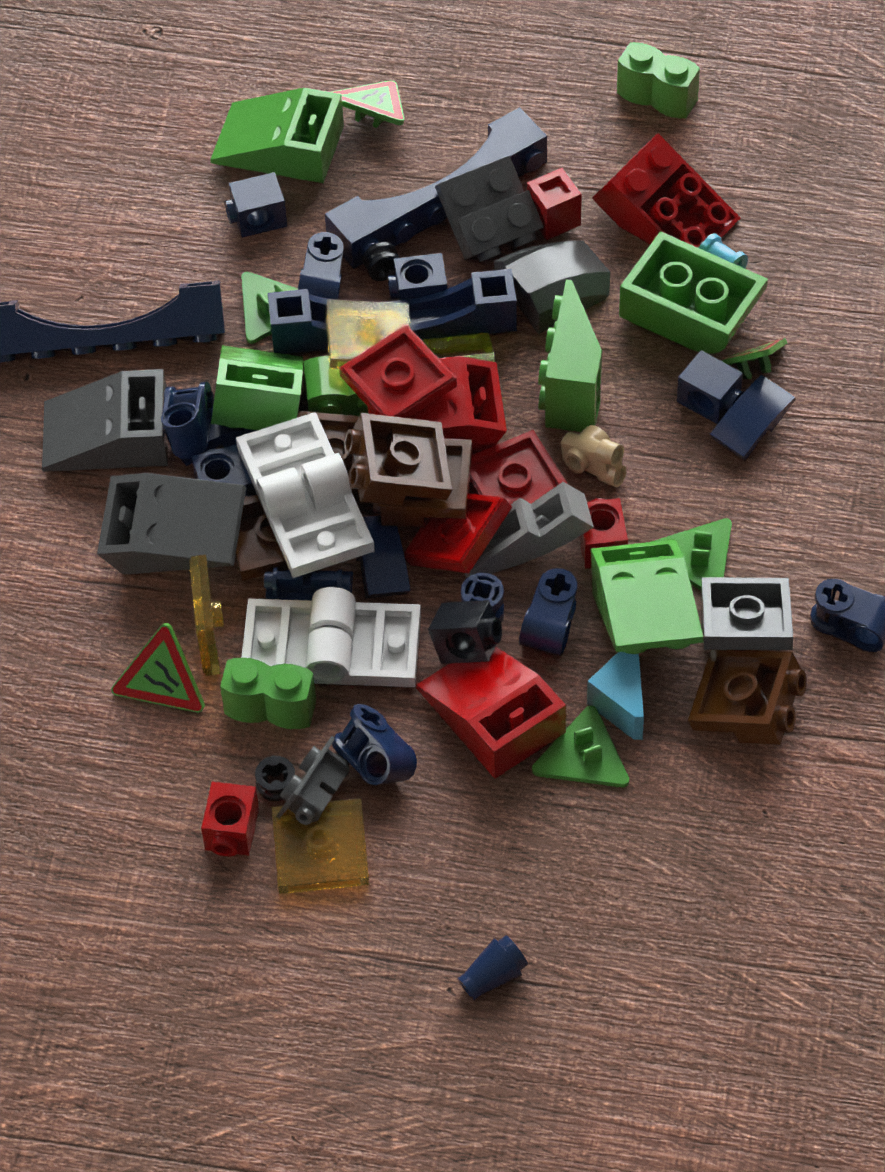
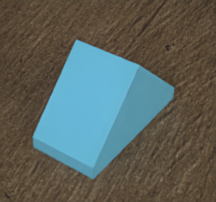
M618 652L588 680L587 704L595 706L599 714L633 740H643L644 712L639 654Z

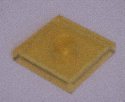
M327 300L326 324L329 369H339V367L407 324L410 327L408 303Z
M206 554L191 556L189 563L195 627L202 669L206 676L219 675L221 670L216 627H224L221 601L213 600Z
M361 798L329 801L319 820L308 825L300 823L296 819L295 814L289 809L279 819L276 816L283 806L272 807L279 894L369 885Z

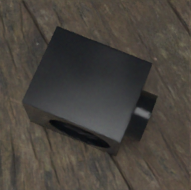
M489 600L441 603L428 628L441 664L489 662L496 645L502 638L501 622L499 618L495 617Z

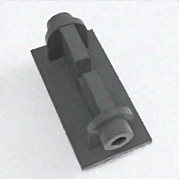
M333 736L330 737L321 750L313 746L303 759L299 768L305 773L302 778L294 774L281 792L280 797L286 800L276 817L280 819L285 811L289 809L302 824L308 825L319 820L321 813L332 798L331 795L335 793L349 773V762L338 753L335 754L329 750V747L335 740Z

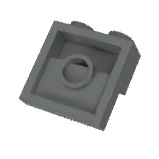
M510 155L435 185L465 260L477 256L479 262L495 257L501 254L499 246L511 241L515 248L536 240L535 232L544 227L529 190L525 192L523 190Z
M702 577L701 625L704 650H792L793 626L789 578Z

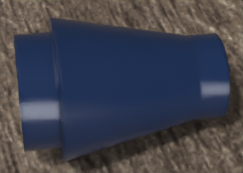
M505 935L499 941L494 938L457 980L470 998L476 1000L481 995L522 976L521 970L528 965V962L516 944Z

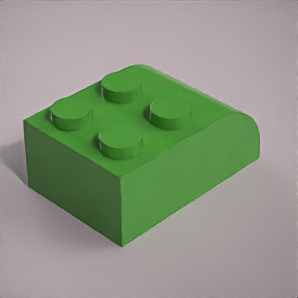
M660 231L620 285L619 317L694 351L700 352L702 350L708 354L718 353L725 349L767 288L768 279Z

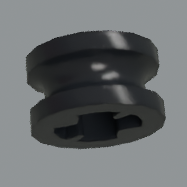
M380 242L369 247L364 252L362 262L368 269V274L372 280L385 281L388 280V276L395 275L394 258L401 257L397 254V250L392 243Z
M271 756L262 760L256 767V786L263 798L269 801L284 800L280 797V794L295 774L293 764L288 759L281 756ZM281 773L283 774V782L275 780L271 784L268 783L267 776L277 777Z

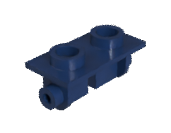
M274 567L273 572L265 571L264 573L265 599L312 601L313 594L317 590L326 587L342 588L352 593L353 571H343V569H338V571L317 570L293 578L290 570L279 571V568Z

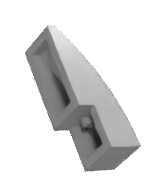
M562 482L532 504L521 498L510 504L512 508L470 573H465V576L469 577L480 572L491 574L523 564L573 541L594 528L585 494Z

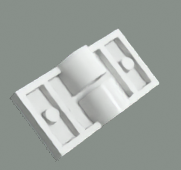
M316 412L236 437L238 451L293 578L374 552V541L353 497L344 462L339 453L334 454Z
M326 587L317 590L312 596V601L248 598L241 658L256 659L269 666L294 664L305 667L313 672L315 684L415 687L421 606L419 604L356 602L352 593L337 587Z

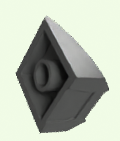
M584 241L540 244L519 250L494 261V270L512 269L517 306L529 319L530 325L538 334L548 330L549 327H553L555 321H557L552 319L555 295H563L566 279L573 281L585 310L609 296L610 271Z

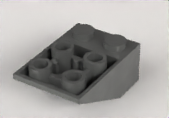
M164 370L121 371L44 401L43 472L168 466V438L161 422L164 407V391L166 388Z
M152 473L111 476L97 555L123 575L234 566L246 487L239 484Z

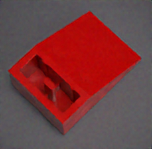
M659 133L651 138L592 197L598 206L619 227L648 244H651L661 231L698 248L713 233L722 238L740 219L738 214Z
M463 356L439 358L457 378V387L410 418L442 422L444 439L472 440V455L495 446L507 432L497 362ZM368 407V414H374Z
M495 647L489 662L450 663L416 684V689L494 779L566 733V704L539 674L498 647Z

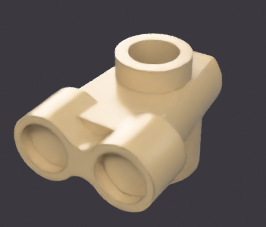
M589 425L580 434L568 432L561 441L562 457L570 470L575 473H582L585 470L597 476L599 481L614 487H619L626 477V467L622 465L624 447L611 441L604 430L597 426Z

